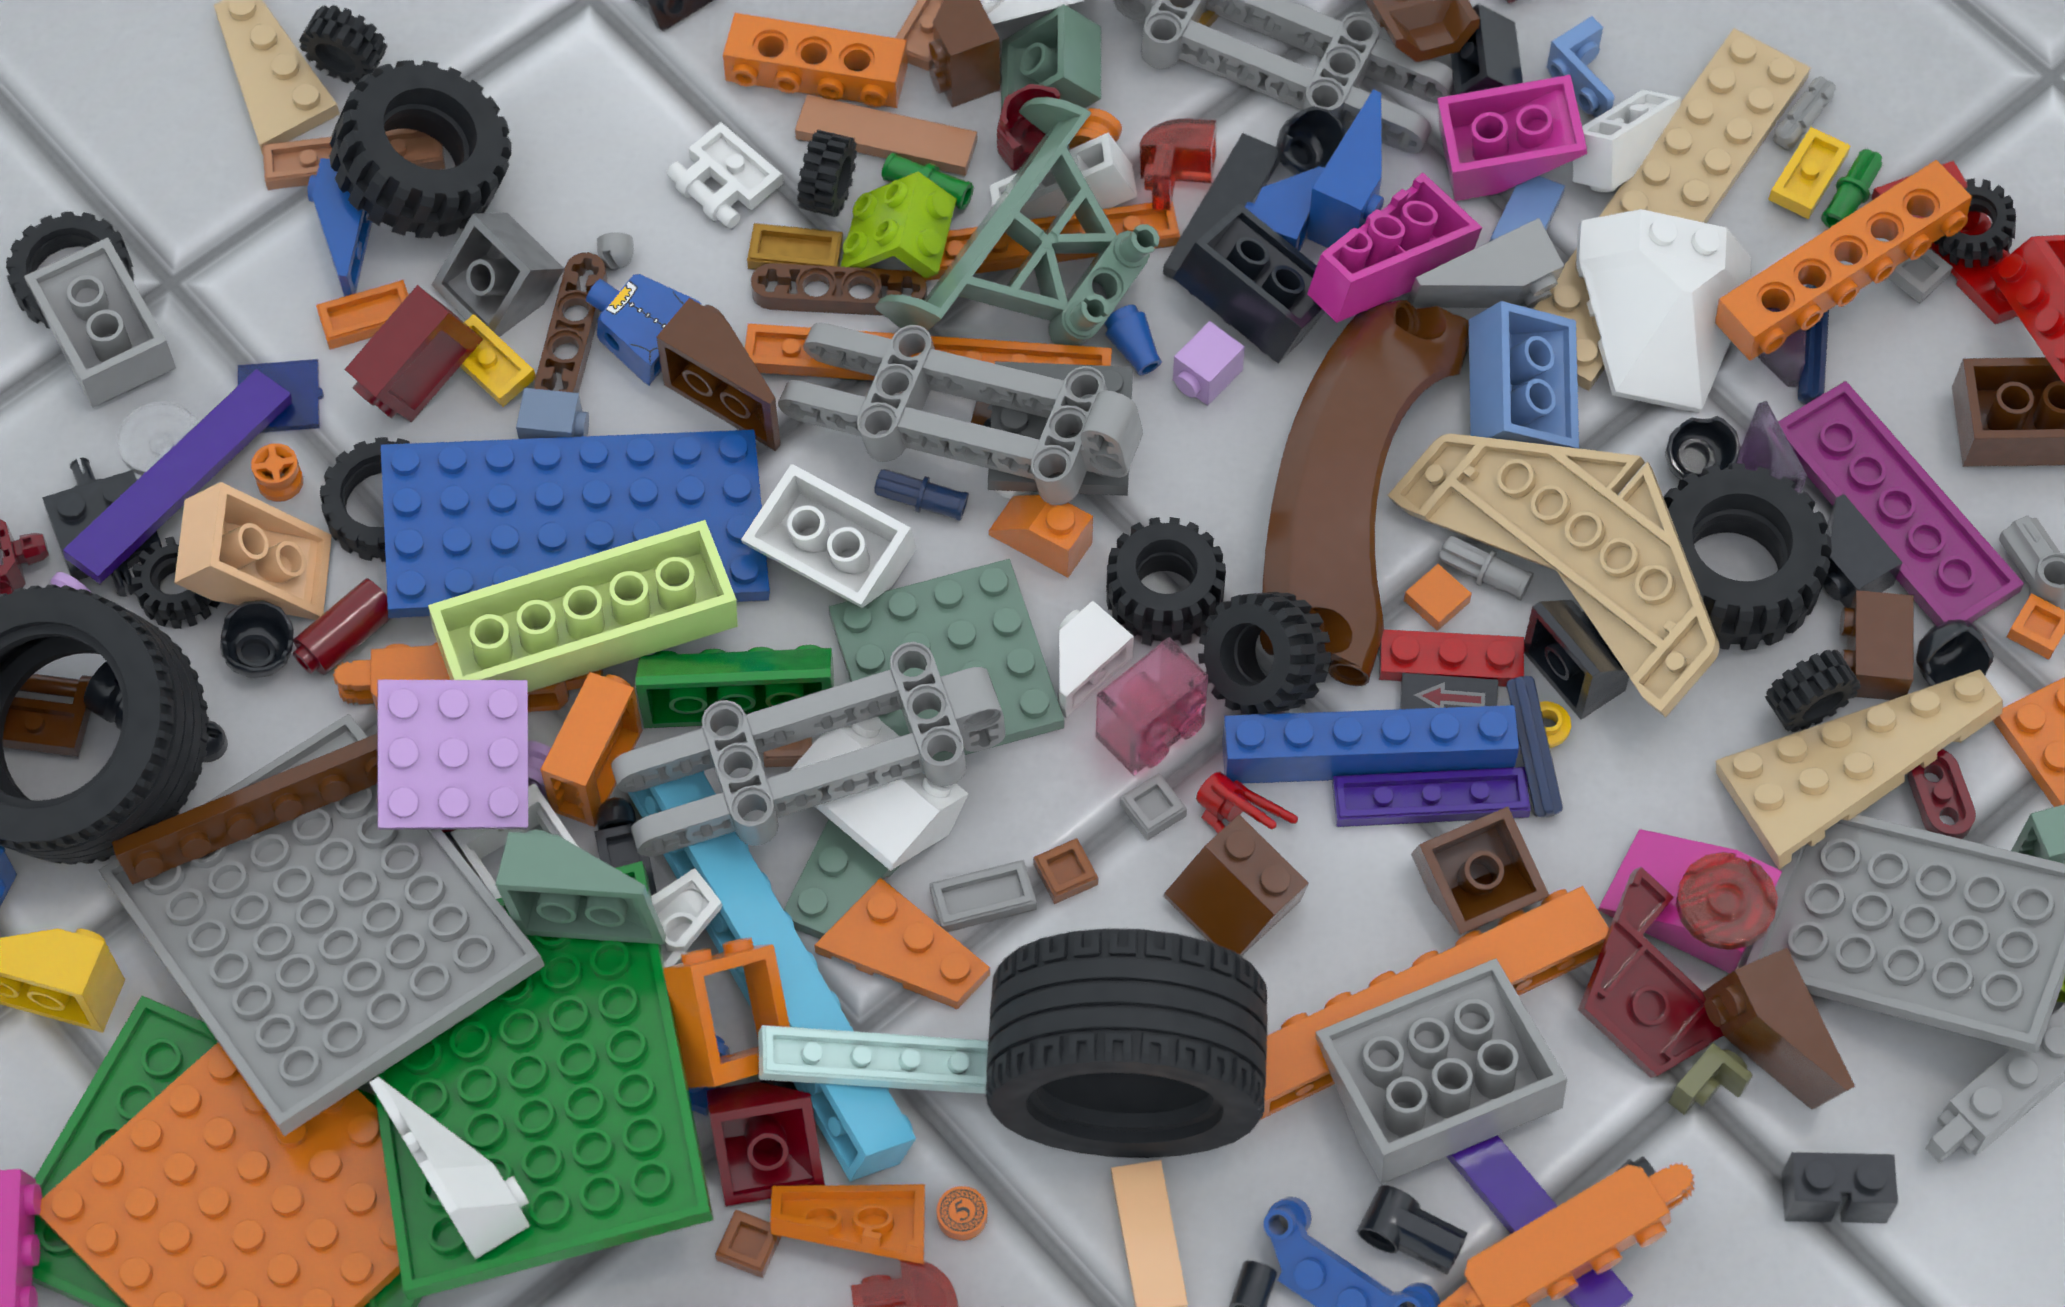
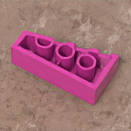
M1422 172L1414 179L1410 188L1406 191L1401 189L1392 196L1390 204L1381 211L1376 209L1367 216L1365 224L1359 229H1351L1321 253L1307 295L1338 323L1410 292L1416 277L1473 250L1482 227Z

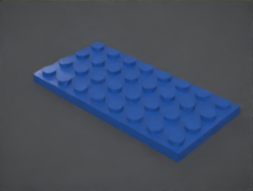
M755 430L381 445L388 618L430 616L428 605L706 520L736 601L769 600L770 589L767 557L743 544L741 541L762 509Z

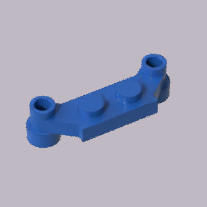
M1285 1197L1270 1207L1268 1214L1264 1218L1263 1226L1266 1234L1271 1238L1282 1270L1277 1281L1314 1306L1408 1307L1407 1303L1411 1302L1416 1307H1438L1440 1304L1437 1292L1430 1285L1417 1282L1408 1285L1401 1292H1393L1309 1236L1307 1230L1311 1225L1312 1216L1308 1205L1303 1200L1297 1197ZM1280 1215L1287 1219L1288 1228H1285L1280 1223Z

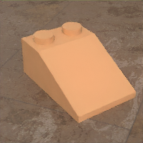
M219 482L184 501L174 583L213 601L240 605L245 601L264 600L281 607L287 615L317 620L324 613L332 535L223 482Z

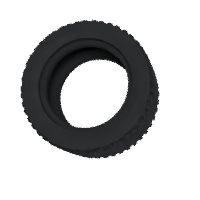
M53 584L47 585L45 588L38 585L30 586L28 589L21 587L15 589L11 594H0V846L38 859L60 864L64 862L69 865L77 864L78 862L93 864L95 860L101 862L109 860L111 856L115 855L112 845L113 841L178 815L179 810L188 801L187 797L191 790H194L197 785L196 781L198 776L201 775L203 769L201 765L203 758H206L207 742H209V734H207L209 717H207L206 712L208 706L202 696L204 693L203 685L199 684V676L196 670L190 667L191 661L188 656L182 654V648L174 643L165 632L159 630L157 626L141 616L87 590H77L66 585L59 587ZM74 654H100L113 670L122 694L123 722L117 745L105 766L81 788L53 799L30 800L14 782L4 756L3 732L10 705L24 683L45 665Z
M1103 928L1066 932L1043 937L1023 945L1004 958L993 975L985 1096L987 1105L992 1114L1004 1127L1018 1135L1049 1147L1082 1154L1126 1158L1170 1157L1210 1151L1234 1143L1249 1134L1264 1113L1268 1025L1267 985L1253 964L1234 951L1206 940L1177 933L1146 929Z

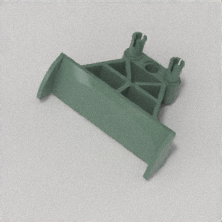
M1051 97L1033 98L1024 103L1019 110L1020 114L1045 133L1040 143L925 300L907 295L890 294L881 298L875 308L899 328L919 325L929 331L942 319L959 296L1050 321L1048 333L1054 344L1081 346L1100 330L1147 264L1150 253L1155 250V246L1159 245V235L1154 227L1147 224L1138 225L1134 228V231H1124L1117 235L1067 149L1071 140L1090 116L1091 112L1071 102ZM1051 171L1067 199V203L1044 233L1040 227L1020 213V210L1047 173ZM1075 213L1085 233L1060 234ZM1004 232L1030 252L1006 286L972 277ZM1098 253L1066 297L1055 254ZM1033 270H1035L1041 295L1020 290ZM1092 282L1100 284L1105 289L1106 299L1094 293Z

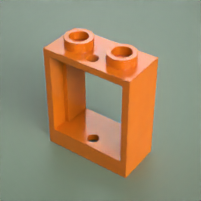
M589 672L540 769L548 802L554 812L595 827L597 824L596 817L600 805L610 798L616 786L611 768L613 760L619 755L633 750L643 731L634 687H631L623 678L612 674H607L603 677Z
M752 937L722 943L724 950L722 953L712 955L711 948L681 954L682 963L663 968L668 996L677 1027L688 1087H716L759 1074L758 1046L720 1057L704 976L743 966L757 1038L758 1031L762 1025L790 1027L774 944L753 946Z

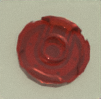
M1720 852L1705 855L1688 867L1679 882L1675 905L1680 922L1692 937L1709 947L1724 950L1749 947L1764 937L1775 918L1778 896L1771 877L1761 865L1751 859L1746 861L1743 858L1736 857L1737 854Z

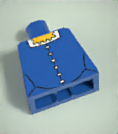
M634 274L620 291L604 280L599 279L591 287L586 297L587 303L602 312L597 321V337L636 376L650 386L662 371L656 337L691 297L641 274ZM691 298L692 300H694V301H696V302H698L699 304L702 305L701 302L697 301V300L694 299V298Z

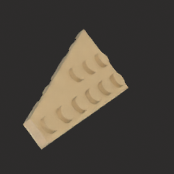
M1979 669L1716 760V774L1777 868L1781 869L1792 861V854L1805 844L1811 847L1825 838V830L1840 820H1851L1904 783L1905 774L1918 765L1925 768L1937 759V752L1951 742L1961 743L2001 715L2003 700Z

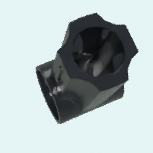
M1381 1185L1378 1188L1357 1229V1234L1361 1239L1374 1248L1387 1253L1401 1251L1446 1275L1449 1274L1468 1234V1232L1420 1209V1204L1411 1195L1389 1185Z

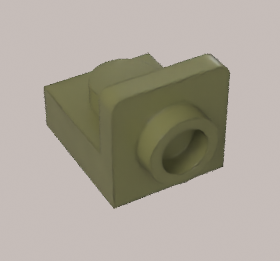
M1712 1043L1676 1085L1668 1103L1685 1115L1695 1102L1703 1107L1715 1094L1720 1085L1736 1097H1740L1746 1090L1753 1075L1747 1070V1065L1740 1056L1730 1050H1722Z

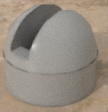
M615 232L603 234L597 238V253L603 260L605 267L617 270L619 267H626L631 262L634 252L632 236Z

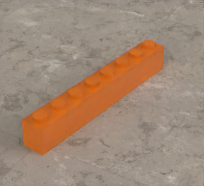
M1581 886L1570 892H1567L1566 889L1555 891L1548 898L1544 899L1541 902V906L1526 913L1520 909L1506 915L1499 921L1497 927L1484 933L1480 930L1471 931L1462 936L1455 943L1454 947L1440 954L1437 950L1429 951L1418 957L1412 963V967L1398 974H1395L1394 971L1385 972L1374 978L1369 983L1368 988L1352 995L1351 992L1341 993L1330 999L1325 1004L1324 1009L1308 1016L1307 1013H1299L1286 1020L1281 1025L1280 1030L1267 1035L1265 1108L1261 1119L1334 1085L1316 1040V1031L1496 958L1518 996L1597 959L1609 927L1585 888Z

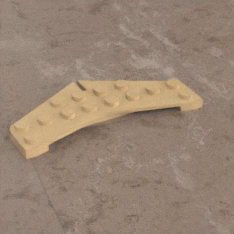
M1445 434L1437 438L1387 495L1397 506L1411 516L1557 571L1641 696L1665 718L1718 656L1719 642L1654 471L1648 461L1645 463L1641 456L1460 434Z

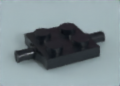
M80 458L83 474L77 459L71 462L70 469L73 472L77 485L71 489L42 497L63 558V549L137 481L134 470L104 479H95L90 461L87 458ZM157 531L111 573L118 596H127L123 580L126 583L129 594L135 593L131 582L130 568L133 567L134 563L140 562L138 556L143 550L149 555L153 553L150 546L152 543L158 541L162 548ZM64 558L70 576L77 580L89 577Z

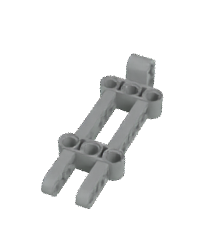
M1114 0V5L1119 12L1132 20L1144 24L1141 54L1144 61L1151 67L1158 69L1169 68L1181 59L1304 110L1312 106L1327 109L1341 122L1343 127L1348 129L1371 94L1359 89L1365 76L1432 103H1438L1437 98L1449 96L1454 88L1453 71L1450 67L1434 59L1417 63L1396 48L1393 42L1380 38V26L1375 17L1365 12H1353L1347 15L1341 22L1290 0ZM1205 9L1215 12L1218 16L1321 57L1322 60L1315 71L1198 22ZM1381 98L1382 143L1407 153L1420 152L1431 133V125L1428 120L1417 112Z
M815 323L811 327L803 345L805 352L821 363L875 376L867 397L792 380L786 383L778 401L780 410L795 420L861 436L867 453L877 461L888 462L895 460L902 455L906 448L1034 479L1040 497L1051 505L1066 504L1074 499L1079 492L1087 471L1116 478L1126 476L1143 436V428L1135 403L1123 394L1108 391L1103 374L1096 368L1090 366L1078 367L1068 373L1064 380L947 353L935 350L930 333L919 325L902 327L894 334L892 339L831 324ZM915 353H920V354L917 355V356L910 357L911 355H913V354H915ZM930 390L1045 417L1048 418V421L1039 440L925 412L922 409ZM905 391L900 395L892 396L897 392ZM1087 394H1094V395H1093L1092 397H1090V398H1086V399H1082V398H1081V397H1083L1084 395H1087ZM888 430L883 434L875 435L879 431ZM1079 433L1075 437L1064 438L1068 434ZM1053 473H1063L1058 477L1048 478V476H1050Z
M908 642L898 646L892 653L890 670L745 715L741 706L735 702L727 700L715 702L703 714V728L628 751L613 760L611 768L618 789L623 792L641 791L714 767L722 789V793L661 811L635 822L631 827V833L637 852L645 857L657 856L731 832H736L739 839L748 845H764L777 834L779 828L778 818L922 772L927 780L934 785L950 786L959 782L966 770L964 748L970 752L983 751L996 746L1005 738L1003 711L987 669L973 667L940 677L933 654L929 648L921 643ZM910 668L924 670L922 674L915 677L903 674ZM927 709L939 712L937 716L930 719H923L917 716L920 712ZM896 710H902L910 734L770 778L765 776L759 753ZM724 726L737 727L730 735L722 736L716 734ZM941 751H948L954 754L947 761L940 762L932 759L936 753ZM738 768H748L751 770L743 778L729 776ZM754 810L765 812V815L757 821L743 819L747 813Z

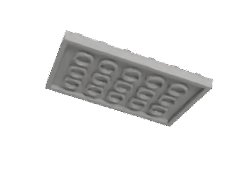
M1858 814L1851 820H1840L1825 830V838L1811 847L1805 844L1792 854V861L1784 866L1771 899L1768 921L1760 934L1757 935L1745 965L1787 947L1811 995L2037 1054L2065 978V864Z

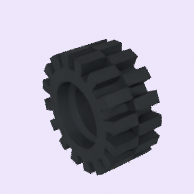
M324 5L317 9L299 39L301 51L307 52L305 57L308 61L317 62L315 65L320 71L326 69L329 71L328 76L335 79L336 75H338L342 82L349 83L352 80L354 84H357L363 76L373 74L374 69L377 68L386 52L387 43L383 42L385 38L382 33H375L377 30L376 26L372 23L368 25L364 23L366 18L360 14L357 18L352 16V10L344 8L341 12L336 5H331L330 8Z
M817 130L812 135V141L810 140L807 145L808 152L803 157V168H800L799 176H801L797 187L799 191L797 195L799 208L832 217L838 216L840 211L843 210L844 200H847L849 196L848 189L849 186H852L853 182L851 178L852 173L856 167L854 160L857 157V150H855L857 144L854 138Z
M1975 178L1967 179V188L1964 189L1972 196L1968 212L1976 211L1987 214L1992 221L1990 229L1979 235H1967L1960 231L1951 237L1944 235L1936 240L1934 244L1938 245V251L1943 257L1949 253L1950 262L1955 265L1962 258L1965 259L1966 268H1973V260L1979 259L1981 267L1989 265L1990 256L1997 262L2003 257V249L2007 252L2010 250L2012 238L2015 239L2016 209L2013 208L2011 196L2004 197V188L2000 185L1991 190V181L1983 179L1981 187H1975Z
M174 537L165 538L167 546L161 548L158 541L150 545L153 551L151 555L144 550L140 553L138 557L142 565L136 563L133 565L132 572L134 577L131 578L132 586L141 608L150 620L155 617L157 624L163 627L170 620L173 629H181V620L187 619L191 627L197 625L196 615L200 614L206 620L211 616L208 605L217 609L220 602L210 600L188 589L178 594H165L160 590L162 580L171 573L176 572L179 545L176 544Z
M1834 649L1832 652L1825 650L1820 656L1816 653L1811 655L1808 661L1804 662L1802 660L1796 664L1797 667L1792 671L1786 670L1782 674V679H1776L1771 684L1773 687L1767 690L1765 698L1788 732L1790 730L1791 732H1797L1800 728L1801 730L1808 729L1812 723L1817 725L1823 722V718L1828 715L1831 717L1836 714V709L1839 707L1844 708L1849 703L1847 699L1854 698L1857 695L1856 690H1859L1861 685L1838 650Z

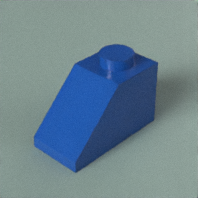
M1319 166L1262 187L1255 203L1248 202L1245 208L1300 251L1307 237L1312 188L1324 168Z

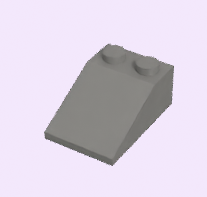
M1537 218L1416 277L1408 297V302L1414 308L1433 306L1441 308H1489L1500 301L1515 305L1525 302L1529 308L1552 295L1550 289L1558 284L1557 280L1564 268V264L1540 218Z
M108 237L24 276L92 408L176 368L167 340Z

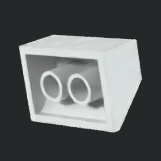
M793 464L789 466L741 539L743 544L861 608L894 585L917 549L911 527Z
M879 717L821 734L790 771L900 736L884 724ZM922 772L815 807L891 871L950 834L968 793L956 783L950 786L934 785L927 780Z

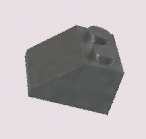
M473 213L434 279L432 286L466 320L475 314L500 337L544 305L565 268L508 213Z

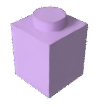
M1209 321L1174 356L1173 381L1183 394L1191 398L1196 397L1208 406L1243 371L1245 346Z

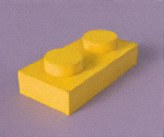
M1810 127L1771 189L1768 200L1809 219L1846 160L1851 145Z
M473 314L464 322L483 340L462 363L460 368L504 407L535 380L536 374L528 363Z

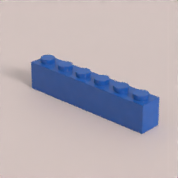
M1515 705L1224 716L1222 737L1224 775L1233 782L1238 780L1242 784L1331 781L1333 776L1511 768L1515 767L1519 752Z

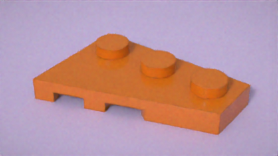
M882 878L814 945L816 954L829 959L836 957L855 965L857 970L872 976L874 973L901 983L903 988L955 1009H958L990 976V967Z
M925 1184L772 1186L771 1234L924 1264Z

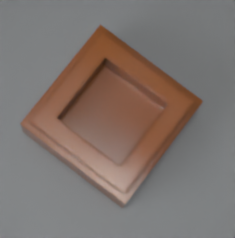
M1078 838L1033 857V864L1054 904L1098 885L1099 878Z
M735 1209L715 1253L716 1260L763 1278L782 1236L771 1234L770 1222Z

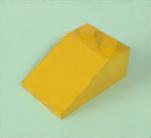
M56 928L0 938L1 1005L98 1032H104L125 978L102 936L87 929H77L74 933Z

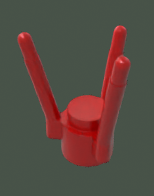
M1220 771L1215 772L1205 780L1196 796V801L1206 809L1201 818L1213 827L1217 834L1226 827L1222 822L1223 819L1231 822L1242 812H1245L1267 828L1275 829L1277 826L1276 821L1254 805L1291 824L1298 822V817L1295 814L1249 790L1238 780L1233 782Z

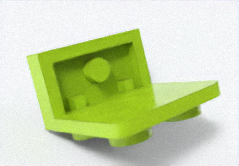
M919 171L862 194L853 206L850 230L843 244L844 253L841 267L864 268L894 256L924 278L938 274L956 198Z

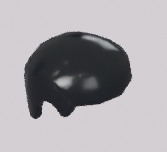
M1315 106L1294 114L1283 124L1277 138L1276 149L1282 165L1293 175L1319 166L1325 168L1345 136L1341 122L1329 110Z
M1719 416L1708 419L1692 417L1681 423L1670 434L1665 456L1669 470L1680 480L1690 473H1695L1699 478L1703 468L1719 465L1720 470H1727L1730 463L1736 464L1741 446L1737 431Z
M245 601L231 610L224 619L220 650L226 665L233 672L249 678L272 676L287 664L291 655L294 635L292 622L281 607L267 601Z
M1955 619L1932 627L1924 635L1918 644L1916 663L1922 676L1930 686L1979 669L1986 675L1993 662L1994 655L1983 634L1975 625L1969 621Z

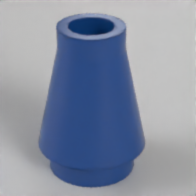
M1127 305L1111 313L1104 323L1107 328L1105 336L1130 362L1137 374L1140 376L1145 375L1158 368L1162 360L1157 353L1145 312L1138 311L1135 305Z

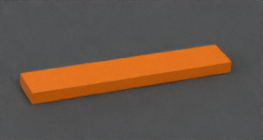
M1172 200L1102 209L1117 235L1124 231H1134V228L1138 225L1147 224L1154 227L1159 235V245L1155 246V249L1175 246L1180 239ZM1075 213L1060 234L1085 233ZM1056 216L1029 220L1040 227L1045 233ZM977 227L950 230L948 232L939 272L934 276L924 278L925 281L941 278ZM1004 232L975 274L1019 268L1030 252ZM1098 253L1055 255L1057 262L1096 257Z

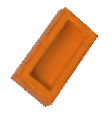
M404 280L317 304L316 308L329 349L372 338L408 296Z

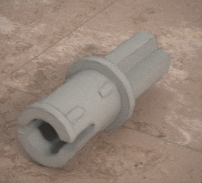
M1454 536L1449 537L1445 541L1440 551L1439 559L1441 562L1477 578L1476 584L1482 585L1485 582L1516 597L1520 601L1524 597L1534 574L1496 557L1497 552L1494 550L1487 553Z

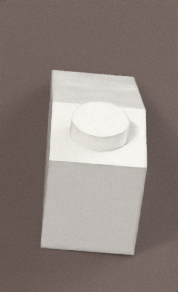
M1641 90L1582 126L1587 154L1573 160V182L1589 185L1591 190L1596 192H1611L1634 177L1680 107L1681 97Z
M1109 133L1069 150L1102 209L1115 207L1137 197L1132 164ZM1051 171L1047 173L1020 210V213L1028 219L1057 216L1067 203V199ZM1016 174L990 185L992 207Z

